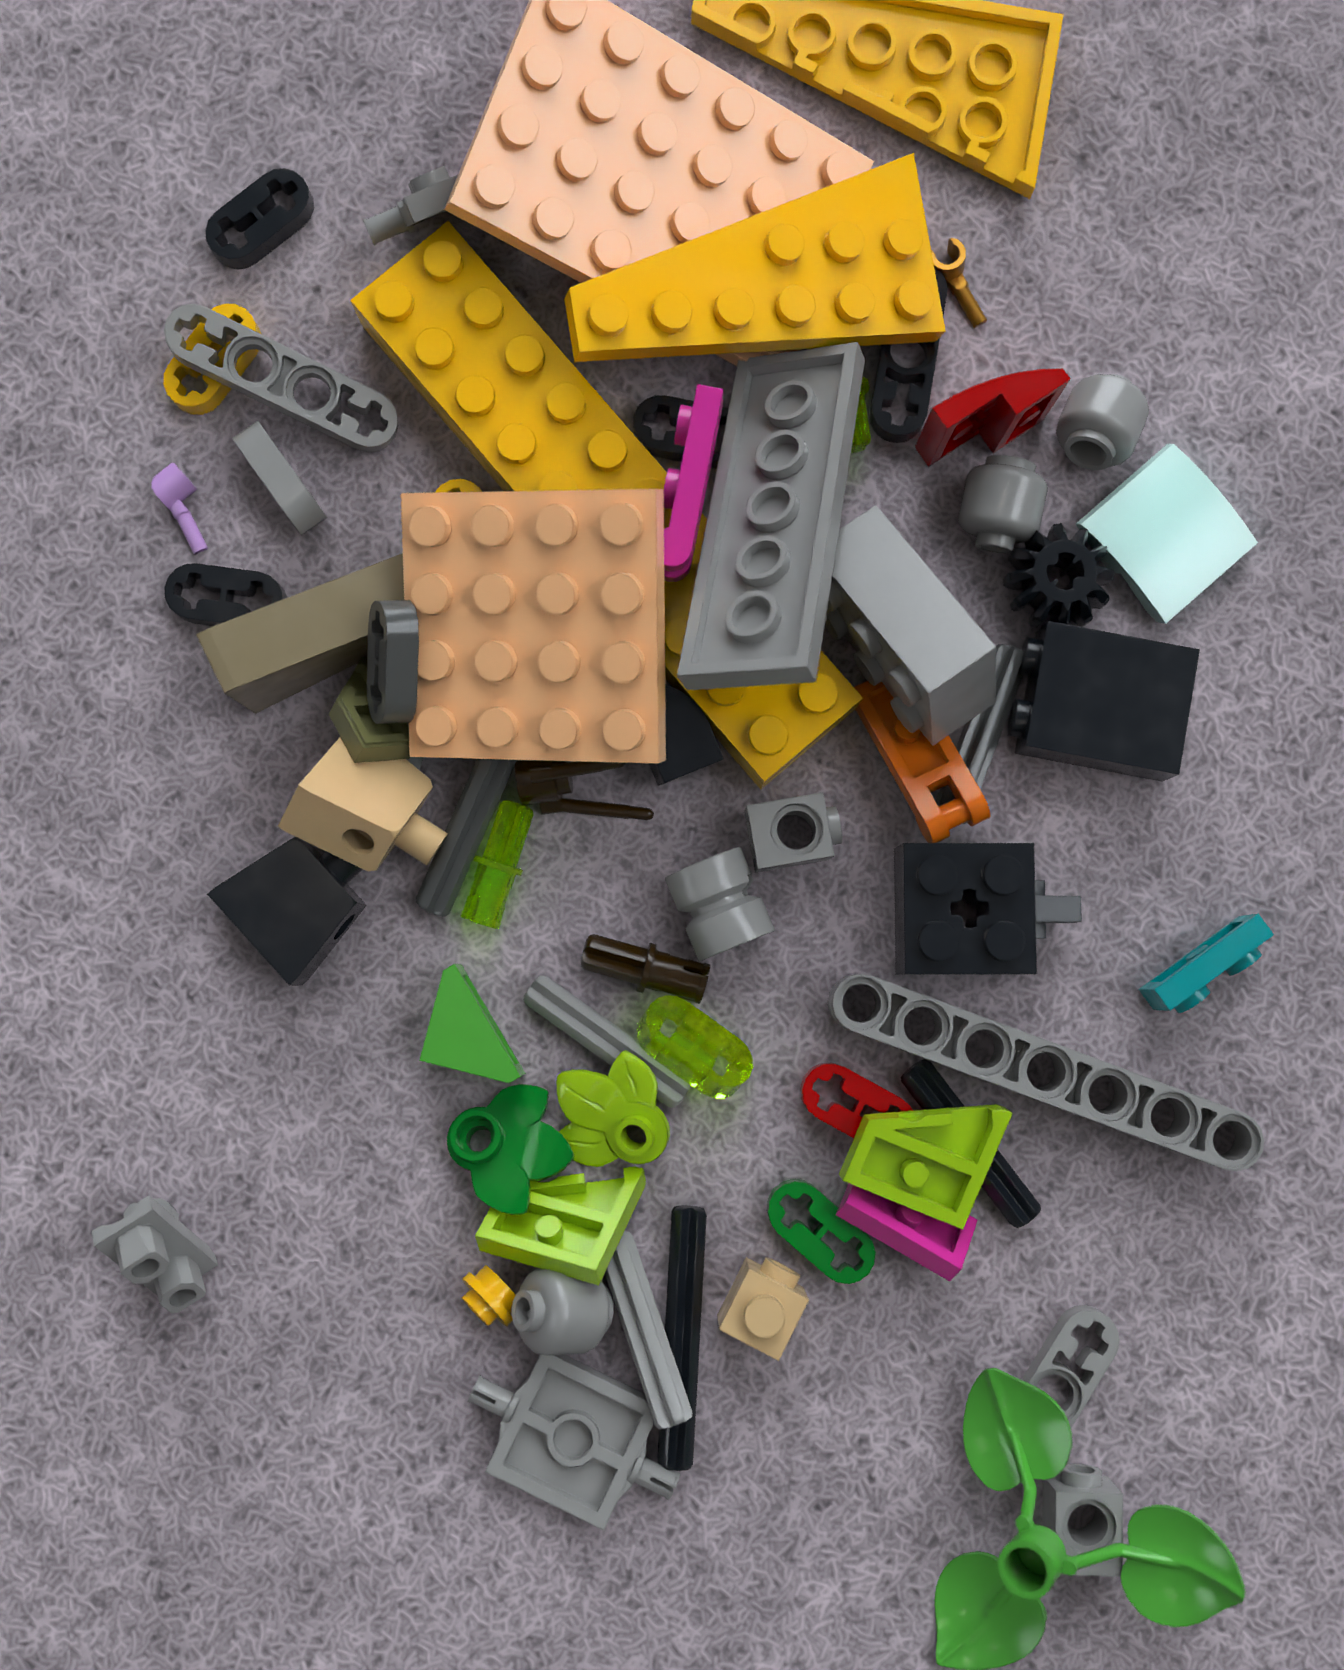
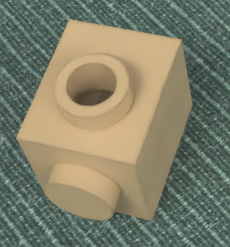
M746 1257L717 1314L719 1330L779 1361L809 1301L804 1287L797 1284L801 1276L791 1268L771 1258L765 1257L762 1265Z

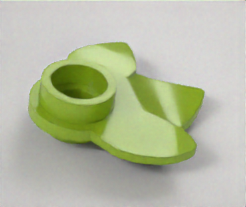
M623 1050L613 1062L608 1076L584 1069L562 1071L557 1076L558 1102L566 1118L571 1121L559 1132L564 1136L574 1152L573 1161L593 1167L604 1166L618 1158L632 1164H646L654 1161L663 1153L669 1142L670 1126L665 1114L656 1106L658 1082L650 1067L636 1055ZM628 1125H637L642 1128L646 1135V1141L638 1143L631 1140L627 1135L626 1127Z

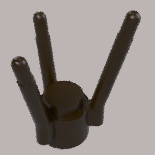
M517 760L515 763L516 784L521 804L539 803L542 815L567 812L639 820H651L654 816V812L650 808L562 798V794L573 793L572 776L621 768L626 763Z

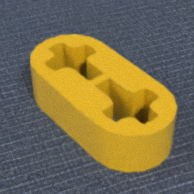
M222 304L211 309L261 334L258 324L245 308L236 304ZM199 323L185 341L186 350L192 351L197 343L204 344L218 353L220 359L214 365L220 368L223 367L225 351L231 341L227 342L225 347L221 349V345L207 337L204 329L205 324ZM247 350L239 356L236 363V371L239 376H242L257 356L259 350ZM175 357L170 361L164 372L163 385L167 395L182 411L191 415H203L213 411L232 389L203 375L202 379L208 385L207 389L202 394L192 390L185 397L187 389L181 383L183 378L187 374L197 378L201 373L186 367Z

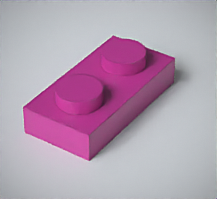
M849 1183L836 1213V1216L949 1282L962 1270L978 1221L969 1215L962 1230Z

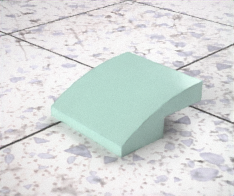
M1166 444L1076 523L1078 529H1088L1087 542L1092 549L1096 546H1107V554L1100 561L1107 568L1114 570V573L1121 574L1150 616L1156 622L1165 624L1258 543L1241 517L1218 488L1175 444Z

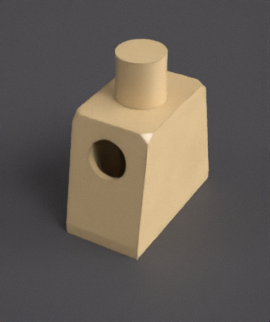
M341 737L298 785L277 826L285 832L366 871H377L395 846L427 866L448 835V833L418 814L433 788L431 779L407 759L354 763Z

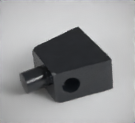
M297 837L288 840L219 884L207 894L289 986H302L310 979L367 906L348 885L363 870L362 868L328 852H324L321 855L312 844Z

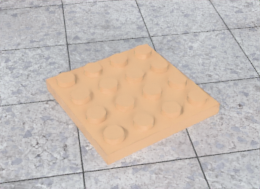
M618 489L401 493L404 600H410L414 604L419 623L417 704L414 718L408 723L410 757L655 764L665 761L664 490Z

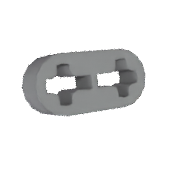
M256 421L232 438L301 535L327 518L259 421Z

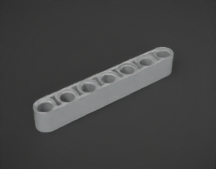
M853 974L841 978L829 992L827 1004L830 1015L836 1024L848 1031L1226 1170L1240 1171L1248 1169L1255 1164L1263 1152L1264 1137L1262 1130L1257 1122L1245 1113L871 975ZM860 984L871 991L875 1005L873 1012L868 1018L863 1021L854 1022L845 1014L842 1001L844 994L850 987ZM923 1007L933 1017L934 1031L925 1042L915 1044L905 1035L904 1020L911 1010ZM984 1030L993 1039L994 1052L988 1062L975 1066L967 1058L965 1051L966 1041L975 1031ZM1044 1052L1053 1062L1054 1074L1051 1081L1044 1087L1035 1088L1028 1079L1027 1067L1034 1056ZM1105 1075L1113 1084L1114 1097L1106 1108L1096 1110L1090 1103L1089 1089L1093 1081ZM1162 1099H1168L1173 1105L1174 1120L1168 1129L1158 1133L1152 1125L1151 1112L1156 1103ZM1224 1122H1229L1235 1134L1234 1143L1230 1150L1219 1155L1214 1148L1213 1136L1218 1126Z

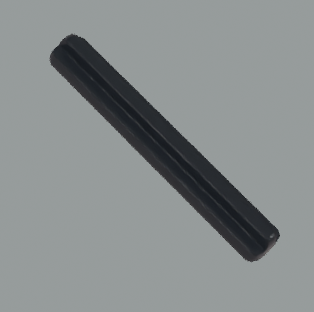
M688 1205L676 1206L671 1211L665 1332L692 1409V1417L686 1422L673 1427L659 1429L658 1464L666 1470L672 1471L691 1469L694 1456L707 1215L704 1208Z

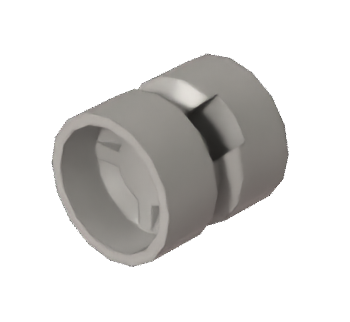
M741 847L709 857L665 877L678 911L688 912L692 916V920L685 930L699 962L775 931L762 897L748 895L746 891L754 880Z

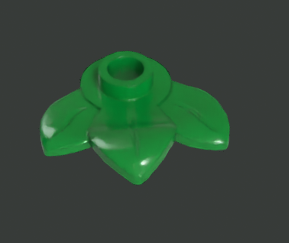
M526 1084L504 1088L487 1107H474L459 1114L448 1130L447 1147L450 1156L460 1167L471 1172L472 1185L476 1196L486 1205L499 1212L510 1215H523L527 1213L530 1202V1181H540L555 1176L574 1160V1152L564 1136L552 1126L541 1121L549 1100V1092L544 1088ZM478 1130L489 1131L491 1134L489 1146L482 1151H473L470 1145L472 1135Z

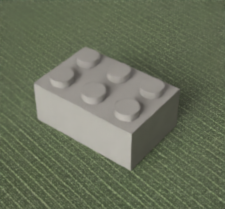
M876 505L839 529L824 627L834 639L839 640L844 636L857 651L853 654V658L867 681L873 686L882 682L894 697L890 704L903 726L911 733L919 729L933 746L996 703L997 647Z

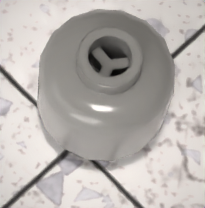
M1096 374L1083 378L1073 387L1056 428L1059 444L1064 449L1066 456L1074 464L1088 470H1102L1124 463L1133 454L1149 414L1147 399L1136 385L1121 375Z
M991 455L986 458L985 464L975 466L970 470L965 481L958 523L964 531L976 536L975 547L995 553H1012L1014 543L1027 542L1033 537L1036 530L1040 531L1048 485L1042 476L1035 473V463L1014 456Z
M537 1268L529 1273L512 1303V1320L523 1342L534 1353L543 1355L587 1353L597 1347L611 1326L613 1319L612 1296L602 1280L598 1286L549 1269Z

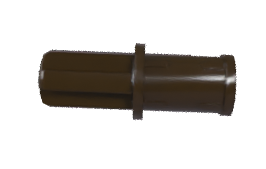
M596 934L589 935L586 939L580 960L581 967L584 970L637 984V992L643 993L645 988L672 994L700 1004L709 977L706 975L710 972V964L687 960L656 950L657 944L649 943L646 949Z

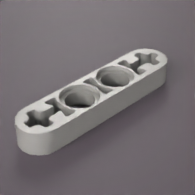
M198 304L182 305L173 310L166 319L164 327L166 343L174 357L186 367L357 450L365 452L380 451L389 446L396 437L398 429L397 412L391 400L383 394L205 306ZM199 322L204 323L207 337L223 347L226 345L227 335L235 337L226 348L223 367L220 368L214 365L220 359L218 353L204 344L197 343L192 351L186 350V342L179 333L182 328L194 330ZM251 349L264 351L270 356L273 364L267 378L257 382L243 379L236 371V363L239 356ZM314 377L321 379L328 385L331 395L324 407L311 411L297 404L294 399V392L299 382L306 378ZM342 392L352 395L347 401L348 408L357 413L367 415L372 407L379 409L380 422L387 426L384 432L373 429L368 437L361 436L359 434V422L343 412L339 425L330 422L339 411Z

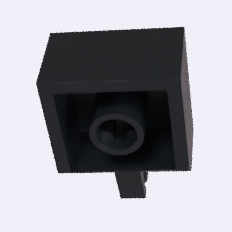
M902 843L894 848L895 975L1037 974L1036 939H1046V923L1082 922L1081 896H1045V880H1035L1034 843ZM963 894H965L966 903L976 905L977 910L976 917L968 918L965 927L962 916L951 915L950 910L951 903L962 900Z

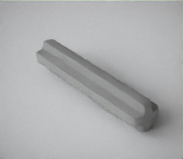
M540 975L525 993L523 1000L527 1006L612 1066L623 1050L631 1052L644 1061L657 1079V1099L666 1106L675 1108L687 1094L691 1086L687 1076L549 977Z
M629 1231L624 1232L606 1269L605 1276L654 1424L658 1429H667L689 1420L692 1417V1409L633 1235Z

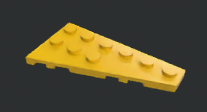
M693 0L691 10L692 25L1028 199L1031 198L1036 185L1064 14L983 0Z
M914 153L569 288L564 299L574 362L812 349L858 342L859 346L936 342L946 332Z

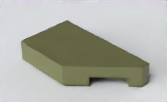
M361 657L329 712V716L354 763L409 759V727L407 723L375 724L371 718L367 702V657Z

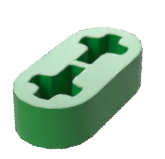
M790 1179L778 1184L773 1188L767 1201L769 1221L776 1232L835 1282L851 1284L861 1281L866 1277L875 1264L876 1255L873 1241L868 1234L836 1216L839 1207L807 1181ZM805 1193L811 1197L807 1204V1209L820 1222L814 1231H811L797 1219L792 1221L789 1226L781 1221L785 1215V1210L780 1201L784 1196L788 1194L791 1198L798 1199ZM828 1230L845 1243L851 1240L853 1236L860 1240L855 1250L861 1260L856 1266L853 1267L849 1263L844 1262L836 1268L830 1264L835 1254L830 1246L821 1239Z

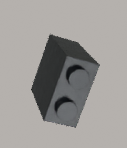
M1047 621L1035 633V638L1026 637L1022 646V651H1024L1023 659L1018 671L1020 675L1028 676L1024 700L1017 698L1014 700L1008 722V736L1017 737L1014 754L1161 782L1179 775L1200 649Z

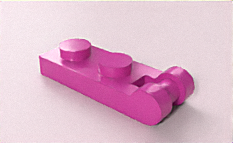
M697 384L693 407L680 406L674 445L685 446L680 470L668 468L664 484V508L672 510L669 527L664 529V581L677 582L684 579L689 574L692 566L722 414L724 389Z

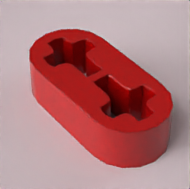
M832 1062L820 1063L810 1068L803 1077L800 1086L801 1100L806 1109L819 1120L852 1138L855 1137L863 1118L860 1116V1113L865 1104L883 1113L889 1109L890 1105L897 1107V1112L913 1111L911 1106L899 1096L848 1068ZM833 1074H837L842 1077L839 1088L857 1100L851 1110L835 1102H831L826 1110L819 1108L817 1104L820 1095L812 1089L814 1082L818 1078L822 1081H829Z

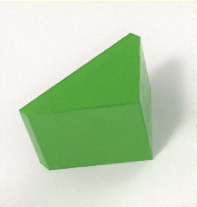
M453 964L444 969L419 1061L505 1083H511L526 1074L462 964Z

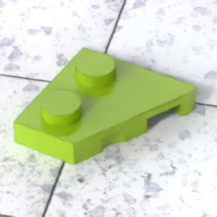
M991 1104L864 1114L841 1167L839 1176L844 1182L963 1230L1013 1113L1003 1106Z
M636 1166L623 1168L624 1178L587 1183L584 1173L558 1176L556 1179L548 1182L530 1181V1202L527 1213L523 1215H510L490 1207L475 1235L479 1251L536 1268L553 1270L568 1277L599 1286L645 1188L646 1178L644 1169Z

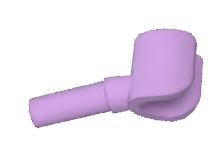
M170 463L153 477L151 488L154 494L171 511L174 519L177 520L195 555L208 549L191 512L183 504V501L194 493L197 488L181 469L174 463Z

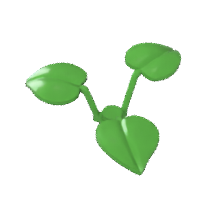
M987 1368L981 1372L970 1390L964 1412L963 1442L967 1459L976 1476L988 1488L995 1491H1006L1022 1482L1024 1494L1021 1512L1015 1521L1018 1533L1002 1549L999 1558L987 1552L963 1553L953 1558L940 1574L934 1600L937 1628L936 1663L938 1665L962 1670H985L1002 1667L1023 1659L1041 1641L1045 1631L1047 1614L1040 1598L1051 1589L1060 1575L1073 1576L1079 1569L1117 1557L1127 1558L1121 1570V1583L1128 1600L1141 1615L1155 1623L1171 1627H1187L1199 1624L1224 1609L1243 1602L1246 1593L1245 1585L1230 1550L1205 1522L1179 1507L1151 1505L1138 1509L1133 1513L1128 1523L1129 1545L1114 1543L1076 1556L1067 1555L1060 1537L1045 1526L1035 1525L1033 1515L1037 1496V1487L1034 1479L1048 1480L1056 1477L1069 1461L1073 1446L1069 1421L1058 1403L1038 1387L997 1368Z

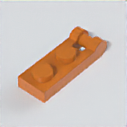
M866 681L854 687L863 697L855 710L912 809L918 827L928 843H938L949 838V830L965 822L970 826H974L990 818V809L987 801L949 735L932 746L919 729L911 733L903 726L890 704L894 697L882 682L873 686ZM949 785L955 799L938 807L931 792Z

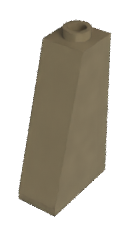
M403 553L197 633L196 636L224 693L256 714L358 664L361 657H367L368 621L371 605L374 601L404 600Z

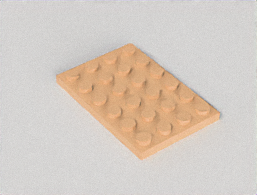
M529 0L444 210L583 283L868 171L872 168L874 161L608 0ZM802 349L715 355L737 366L738 360L747 361L751 357L799 351Z

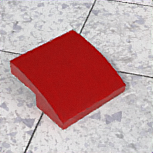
M1063 368L1029 370L1000 376L961 391L932 408L917 440L915 449L929 467L979 434L991 452L995 453L1045 419L1070 381V377Z

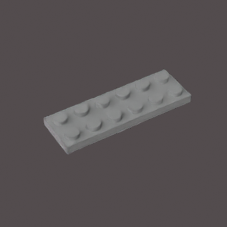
M858 342L751 357L747 361L738 360L677 677L686 690L816 682L865 358Z

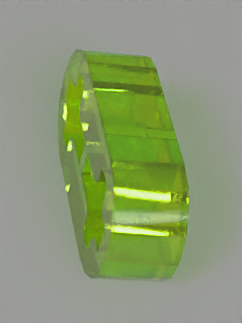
M666 995L655 999L645 1010L637 1024V1039L643 1050L685 1082L710 1098L724 1099L732 1096L751 1075L753 1057L748 1046L701 1010L678 996ZM667 1019L672 1020L677 1025L674 1034L670 1038L659 1031ZM719 1056L725 1058L729 1063L723 1076L717 1074L712 1069Z

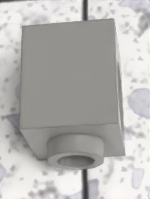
M823 792L746 805L744 810L755 873L827 861L835 856L833 845L842 844V830L837 807H826ZM787 816H798L804 819L809 824L812 832L809 845L802 849H791L785 846L780 841L777 833L779 821Z
M1067 1464L1061 1471V1475L1043 1480L1042 1526L1051 1529L1060 1537L1069 1556H1076L1114 1543H1123V1493L1108 1476H1102L1101 1469L1085 1464ZM1086 1504L1094 1505V1516L1088 1525L1079 1529L1068 1527L1069 1516L1075 1508ZM1123 1557L1113 1558L1079 1569L1074 1575L1121 1577Z

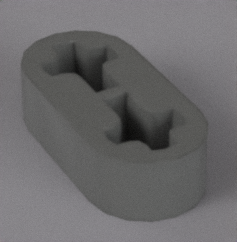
M410 600L374 601L370 608L368 621L367 702L371 718L375 724L410 723L416 712L419 623L416 609Z

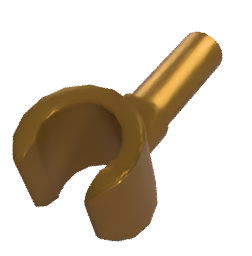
M950 238L948 240L947 252L955 262L952 264L940 263L935 253L931 250L934 267L942 272L952 295H955L973 328H976L985 323L987 319L970 291L969 284L963 275L966 249L958 239Z

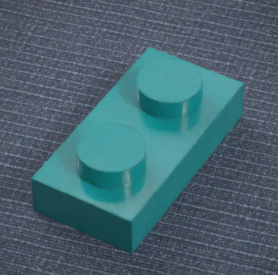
M1259 913L1238 916L1138 990L1153 1010L1171 1011L1175 1008L1177 1013H1183L1199 1004L1210 994L1211 991L1206 984L1226 971L1229 976H1232L1256 962L1262 956L1257 947L1274 934Z

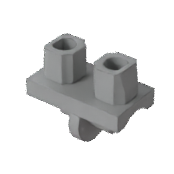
M148 1195L138 1203L130 1204L125 1209L122 1220L110 1225H100L91 1231L94 1247L119 1265L121 1274L134 1285L142 1283L156 1294L159 1304L172 1314L179 1313L204 1297L206 1290L202 1275L218 1265L216 1256L211 1248L179 1221V1214L175 1207L161 1198L153 1199Z

